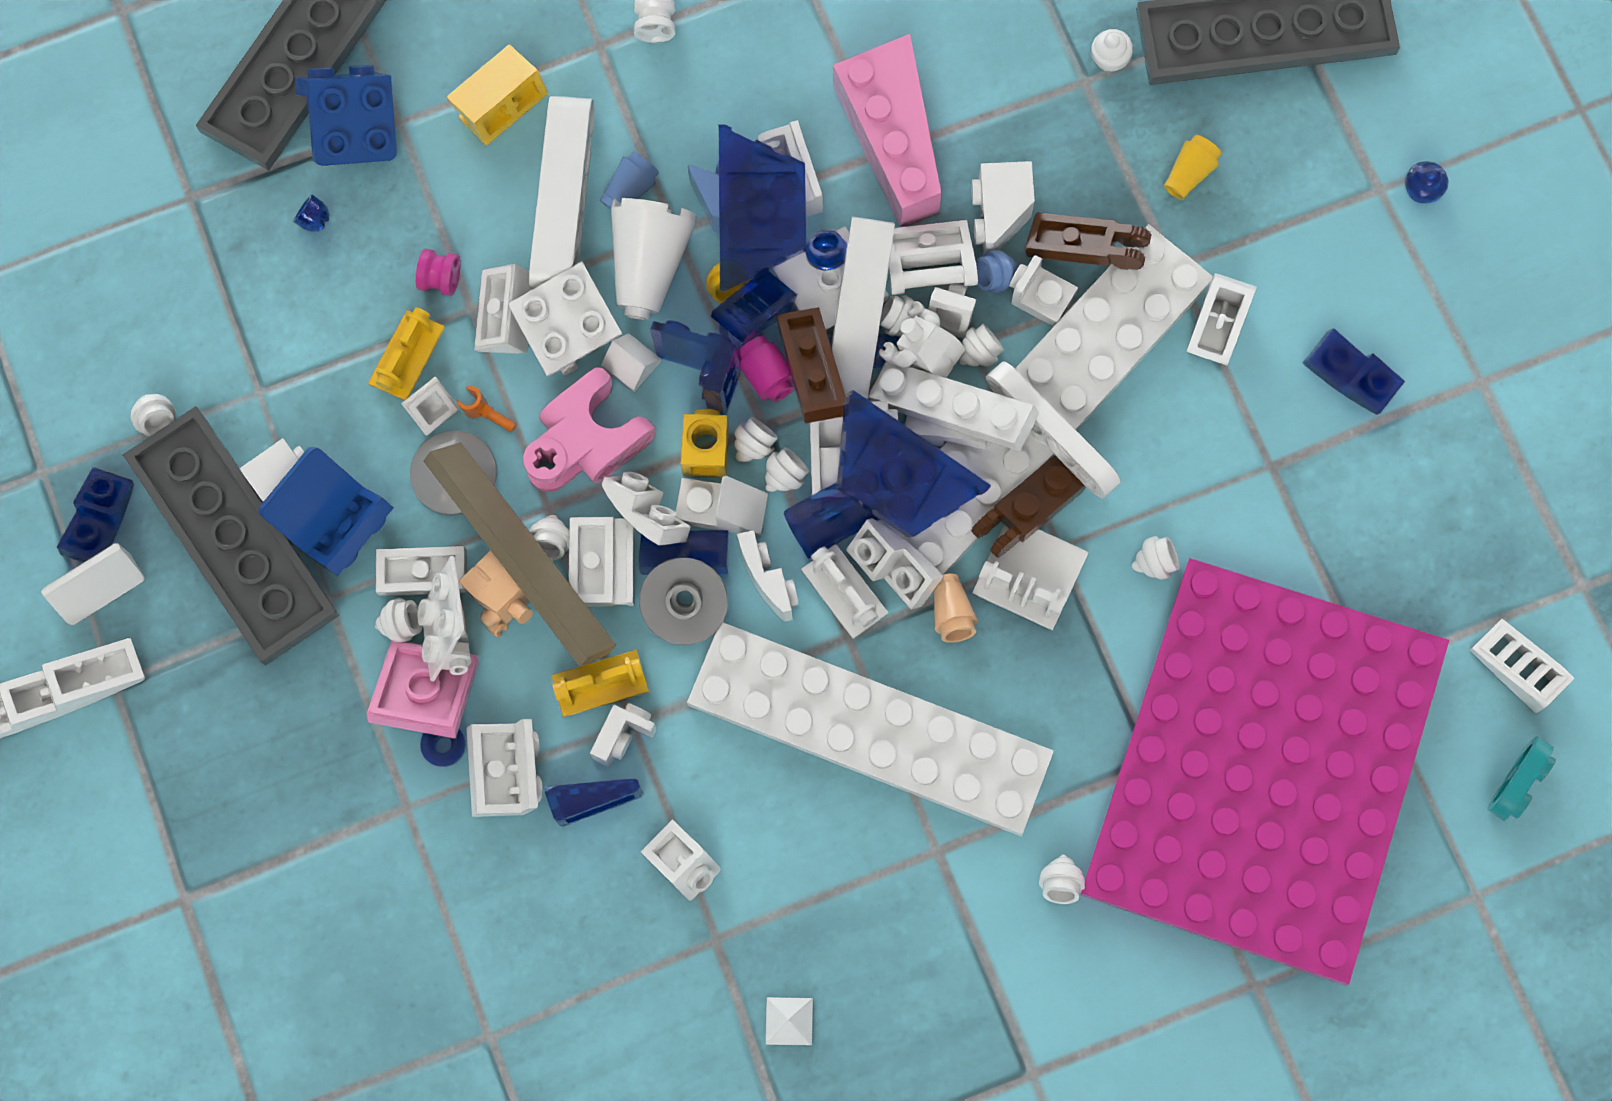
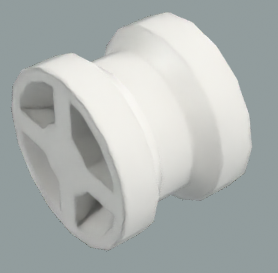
M674 0L634 1V12L638 16V20L634 24L635 37L651 43L669 41L674 37L675 24L671 21V16L675 13Z

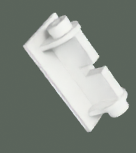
M837 544L828 550L825 546L818 549L811 556L813 561L801 568L803 574L852 639L888 614V611Z

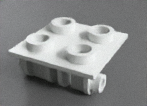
M582 261L508 303L547 377L561 370L563 375L574 372L578 368L576 364L578 359L622 335L620 328Z
M1005 525L999 537L1009 530ZM1038 529L1023 543L1019 541L999 558L991 552L980 572L972 594L1053 631L1089 552Z
M450 556L441 573L435 575L428 597L422 599L418 607V624L423 626L425 637L422 646V659L424 662H428L430 681H435L441 669L450 670V673L453 675H463L468 671V666L471 664L464 605L460 599L454 556Z

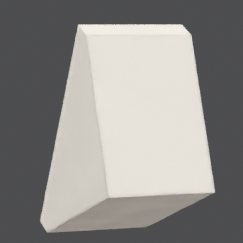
M1215 273L1205 295L1187 352L1228 366L1257 287Z

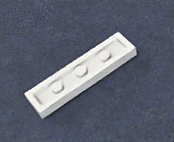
M885 362L868 395L871 401H888V409H897L899 413L1017 451H1021L1039 414L1032 404L912 367L902 368Z

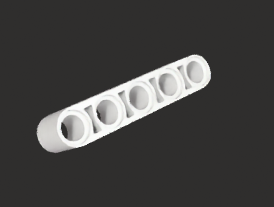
M550 96L530 259V290L579 263L594 128V100L591 98Z

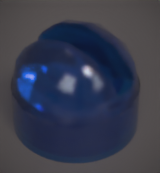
M311 194L297 212L293 222L310 232L323 230L325 228L324 222L329 221L330 218L329 209L323 201Z

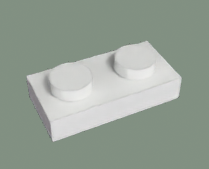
M464 546L376 549V593L379 596L429 594L435 575L441 573L450 556L455 557L457 579L459 581L467 573V550ZM458 582L459 593H467V591Z

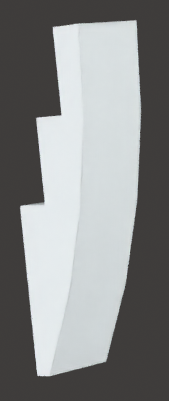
M854 216L851 218L831 349L846 399L867 401L895 223Z
M131 638L43 664L42 671L0 683V738L58 718L144 681L145 677Z

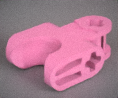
M596 367L553 399L541 411L539 420L548 431L531 442L523 455L524 467L532 485L538 490L544 492L557 491L567 485L582 471L594 483H599L603 481L604 477L611 476L653 441L657 428L647 418L638 416L617 428H604L593 421L592 418L596 407L607 399L611 393L612 377L604 368ZM546 460L549 464L554 463L555 467L549 470L545 466L540 467V463Z

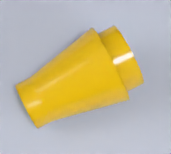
M1194 135L1190 141L1186 140L1167 181L1163 185L1164 189L1175 198L1184 200L1189 192L1219 166L1218 159L1222 155L1221 150L1210 140L1200 135Z

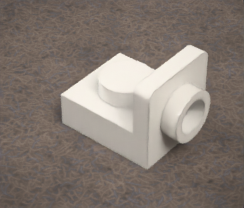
M1034 255L1028 267L1024 264L1018 267L1009 286L1014 288L1011 304L1054 327L1065 314L1077 294L1078 287L1041 268L1043 259Z
M627 704L625 709L613 705L590 752L593 760L609 768L614 758L621 760L632 738V735L627 733L629 728L653 738L657 729L655 724L649 721L651 714L632 704Z
M673 819L641 851L647 860L689 901L694 899L698 893L705 891L721 870L720 866Z

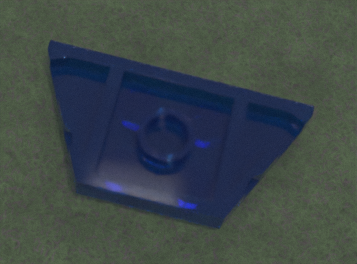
M718 124L720 291H727L806 252L805 163L790 155L779 154L771 146L761 141L755 140L754 142L733 132L732 127Z
M852 390L845 396L836 489L906 537L910 538L931 527L934 522L947 517L958 510L963 504L987 492L991 487L982 478L856 391Z

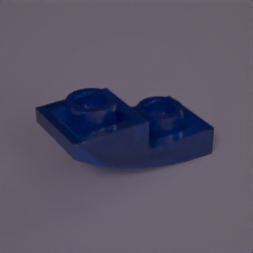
M1334 328L1325 333L1302 362L1331 387L1376 415L1383 411L1405 382L1374 353L1365 356Z
M92 467L73 501L76 513L57 545L60 555L84 563L113 544L134 487L133 480Z

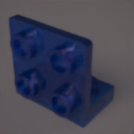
M667 320L665 324L653 321L650 332L656 355L661 359L701 370L699 386L703 387L702 400L706 401L707 409L719 411L720 415H727L741 375L737 346L732 344L729 338L718 333L709 332L704 336L691 332L689 327L677 321Z

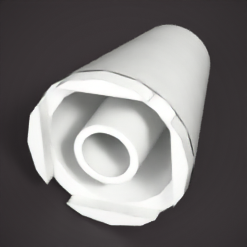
M622 198L621 203L616 199L612 201L611 217L616 305L625 309V317L649 320L650 314H658L695 227L697 218L695 213L681 208L680 216L671 214L672 211L668 209L669 204L644 199Z

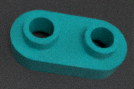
M1538 736L1535 737L1517 759L1492 798L1487 810L1503 821L1510 815L1516 819L1519 818L1532 800V796L1527 792L1535 779L1541 782L1556 762V759L1550 756L1554 747Z

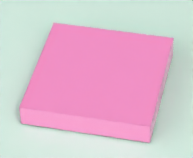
M391 641L366 714L368 723L456 739L479 665L478 655L470 654L471 664L468 666V671L465 674L453 675L450 673V670L441 669L435 681H430L428 662H424L422 659L423 645Z

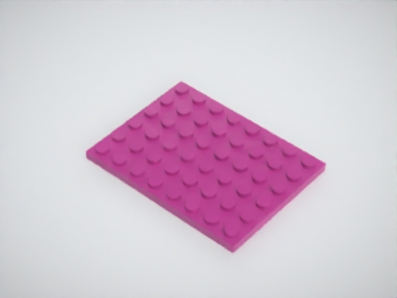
M1189 558L1087 872L1085 889L1081 891L1080 895L1345 986L1349 985L1450 640Z

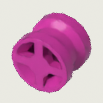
M424 248L417 263L415 279L417 290L429 291L433 288L439 289L442 295L453 296L460 277L461 259L459 254L448 253L445 256L437 255L435 250Z

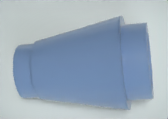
M635 151L628 158L623 156L600 201L611 210L614 199L620 203L622 198L639 199L656 184L654 179L659 174V171Z

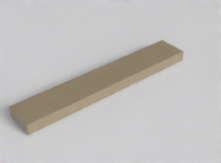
M460 442L430 451L423 462L579 667L608 655L615 648V642L463 444Z

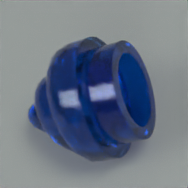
M1418 162L1409 169L1405 177L1406 191L1418 203L1436 202L1443 197L1448 189L1449 180L1447 173L1442 166L1435 162Z

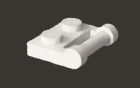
M967 220L894 228L888 268L891 294H904L905 289L954 283H963L964 287L978 285L977 266ZM953 263L961 264L959 266L903 272V269Z

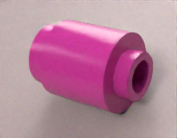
M759 336L750 340L737 352V357L740 360L739 368L762 401L771 399L772 402H778L792 393L794 387L788 362L774 342H769L765 336Z

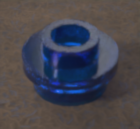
M820 230L811 236L806 245V259L812 267L818 270L836 269L844 264L847 243L836 231Z
M458 729L456 739L449 738L451 740V748L445 753L438 752L436 745L440 739L449 737L423 733L420 749L422 755L430 764L437 767H448L454 765L462 758L466 749V740L460 729Z

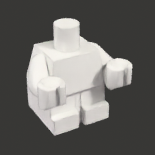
M919 301L912 302L911 306L914 308L912 310L908 308L907 314L911 318L905 319L900 326L903 335L897 342L898 348L892 342H886L883 345L886 348L885 351L880 349L879 354L888 364H895L902 368L912 367L947 378L953 369L952 367L956 365L964 353L965 347L954 335L939 327L940 318L937 313L926 309Z

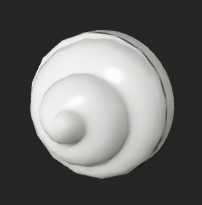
M1108 29L1101 32L1095 37L1091 46L1093 61L1099 68L1109 72L1124 68L1130 62L1133 54V44L1130 37L1118 29Z
M891 295L882 308L880 326L885 328L884 332L892 337H901L903 335L900 326L905 319L911 318L907 314L908 308L911 310L914 308L911 306L912 302H915L912 298L906 295L902 297Z
M983 323L977 329L971 327L966 331V337L962 341L965 351L959 361L961 365L991 367L999 361L997 356L1005 350L993 332Z
M147 394L136 401L131 409L130 418L137 431L150 437L175 420V409L171 401L165 396Z
M750 417L746 423L741 422L734 432L736 437L734 446L737 450L736 460L738 462H749L753 459L760 460L771 455L775 449L773 444L778 439L777 435L768 426L754 417Z
M784 447L779 453L773 452L766 461L767 472L765 474V481L767 485L765 488L768 492L799 489L805 483L804 477L809 473V469L793 451Z
M556 515L542 518L529 528V532L552 561L561 559L564 553L569 550V529Z
M1157 536L1146 539L1142 544V550H1139L1136 554V561L1132 563V569L1136 572L1144 573L1148 577L1159 580L1170 578L1171 572L1180 569L1178 554L1168 536L1161 539Z
M402 598L389 601L382 608L380 616L377 617L375 628L394 642L412 640L414 635L419 634L422 630V626L418 624L417 604L412 600L405 601Z
M1061 855L1042 869L1039 876V886L1043 889L1042 895L1046 900L1057 904H1071L1078 901L1079 894L1085 889V878L1081 869L1075 865L1071 858Z

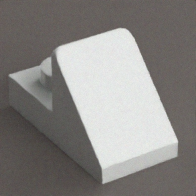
M723 476L721 484L682 478L676 506V518L693 527L739 534L754 530L755 536L761 537L768 493L728 476Z

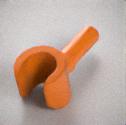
M474 386L466 387L467 391L476 398V402L468 406L457 400L458 406L466 416L472 419L483 416L511 433L514 431L517 425L515 422L489 406L479 389Z

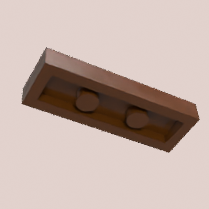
M819 307L777 314V327L804 423L848 416V403Z

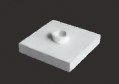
M845 226L772 266V273L796 311L819 307L827 334L834 331L849 231ZM886 290L884 294L883 303L886 302L889 298V294Z

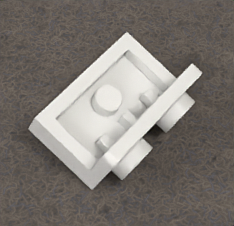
M521 719L515 724H471L466 730L472 817L525 815L537 809L538 802L542 798V781L540 776L536 775L535 758L539 753V737L537 732L533 731L532 719Z

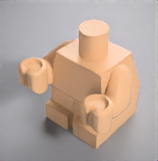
M491 551L458 581L472 598L484 608L481 620L485 628L495 637L502 636L500 633L502 629L505 632L508 630V623L513 618L520 624H524L533 615V611L527 606L530 601Z

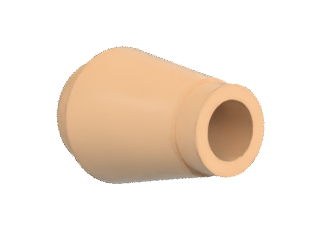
M953 573L944 574V577L933 591L935 632L941 635L943 642H961L976 634L975 625L978 623V619L959 581L958 575Z

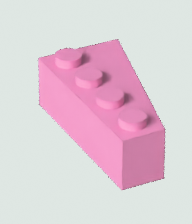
M910 34L834 64L833 88L899 226L906 227L938 214L940 211L941 188Z

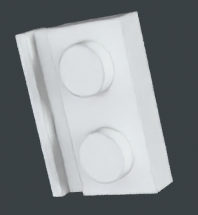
M570 517L569 584L587 607L634 606L635 528L625 518Z

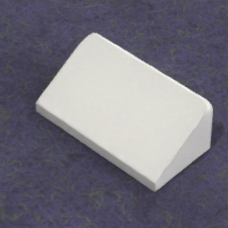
M517 264L482 270L474 350L478 352L513 354L527 352L528 341L508 303L531 291L528 270Z
M115 543L44 587L41 593L65 622L75 625L145 580V576L132 555L121 545Z

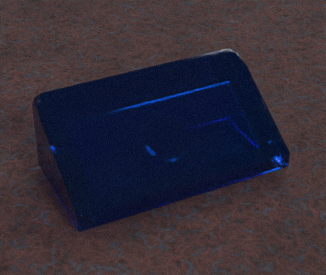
M860 471L852 473L791 506L783 513L790 530L808 559L818 549L824 546L828 549L859 532L867 519L873 518L879 521L885 518Z
M689 531L686 542L660 546L641 534L639 550L640 574L648 575L657 565L674 558L696 559L710 566L717 574H728L729 531Z

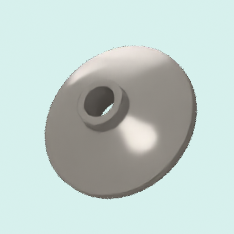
M463 431L442 432L425 441L415 453L410 466V481L418 499L429 509L445 515L463 514L423 462L430 451L461 442L495 486L497 477L495 458L489 447L473 434Z
M674 558L657 565L648 574L640 590L639 606L646 625L655 635L673 644L691 645L708 639L720 628L727 613L728 596L722 579L710 566L692 558ZM681 591L690 592L693 596V602L691 604L681 603L678 599V593Z

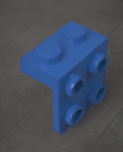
M374 65L349 66V74L334 75L333 68L307 69L308 76L295 77L296 94L305 96L308 100L312 158L316 164L329 166L391 161L396 157L397 148L391 75L375 72Z
M312 446L302 454L259 507V515L313 561L339 576L345 568L349 567L356 560L358 551L371 535L377 533L383 527L386 517L394 507L383 497L359 484L321 449Z

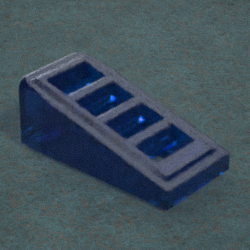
M765 268L715 308L710 317L744 343L777 322V314L789 313L798 294ZM738 309H741L742 311H744V312H745L748 316H750L753 320H750L746 315H744V314H743L741 311H739Z
M638 779L555 785L543 788L553 818L562 827L642 798V795H644Z

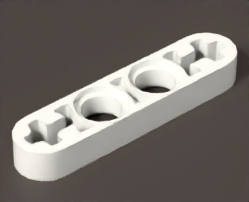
M1003 361L986 376V381L994 393L1035 406L1039 414L1031 431L1093 494L1103 499L1121 483L1118 474L1111 465L1013 366Z

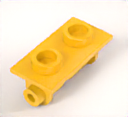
M415 307L413 312L406 310L368 384L402 400L409 398L445 326L430 320V314L421 308Z
M637 649L551 675L554 683L552 684L557 701H559L563 718L649 692Z

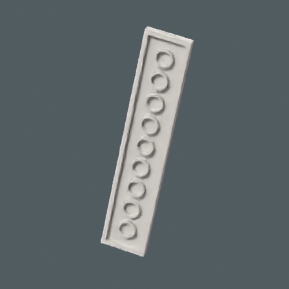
M1149 224L1146 228L1152 234L1150 244L1144 248L1127 247L1128 249H1137L1146 256L1144 266L1138 270H1124L1111 264L1015 368L1076 431L1204 293L1212 281L1213 276ZM1030 431L1021 451L989 441L986 449L946 442L900 492V499H894L875 520L911 544L942 575L947 574L979 539L971 532L972 527L978 520L1055 454L1032 431Z

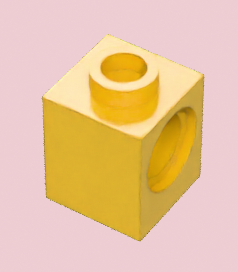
M698 409L694 411V414H684L680 463L683 476L712 478L727 476L729 422L727 415H720L719 411L712 409ZM702 435H712L717 439L715 445L709 449H700L694 445L696 439Z

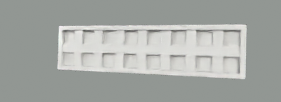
M724 622L716 631L687 701V705L1018 836H1022L1054 752V750Z

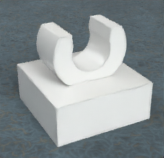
M962 283L950 284L948 291L935 287L928 310L937 313L939 316V327L954 336L964 339L966 337L965 333L970 327L976 299L965 296L968 286L964 287Z

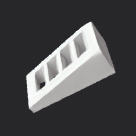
M1503 619L1493 626L1470 649L1535 714L1547 707L1575 679L1563 666ZM1504 637L1509 644L1495 656L1489 650ZM1518 650L1523 656L1510 668L1504 661ZM1531 663L1536 669L1524 679L1519 673ZM1545 676L1550 682L1539 691L1534 685Z

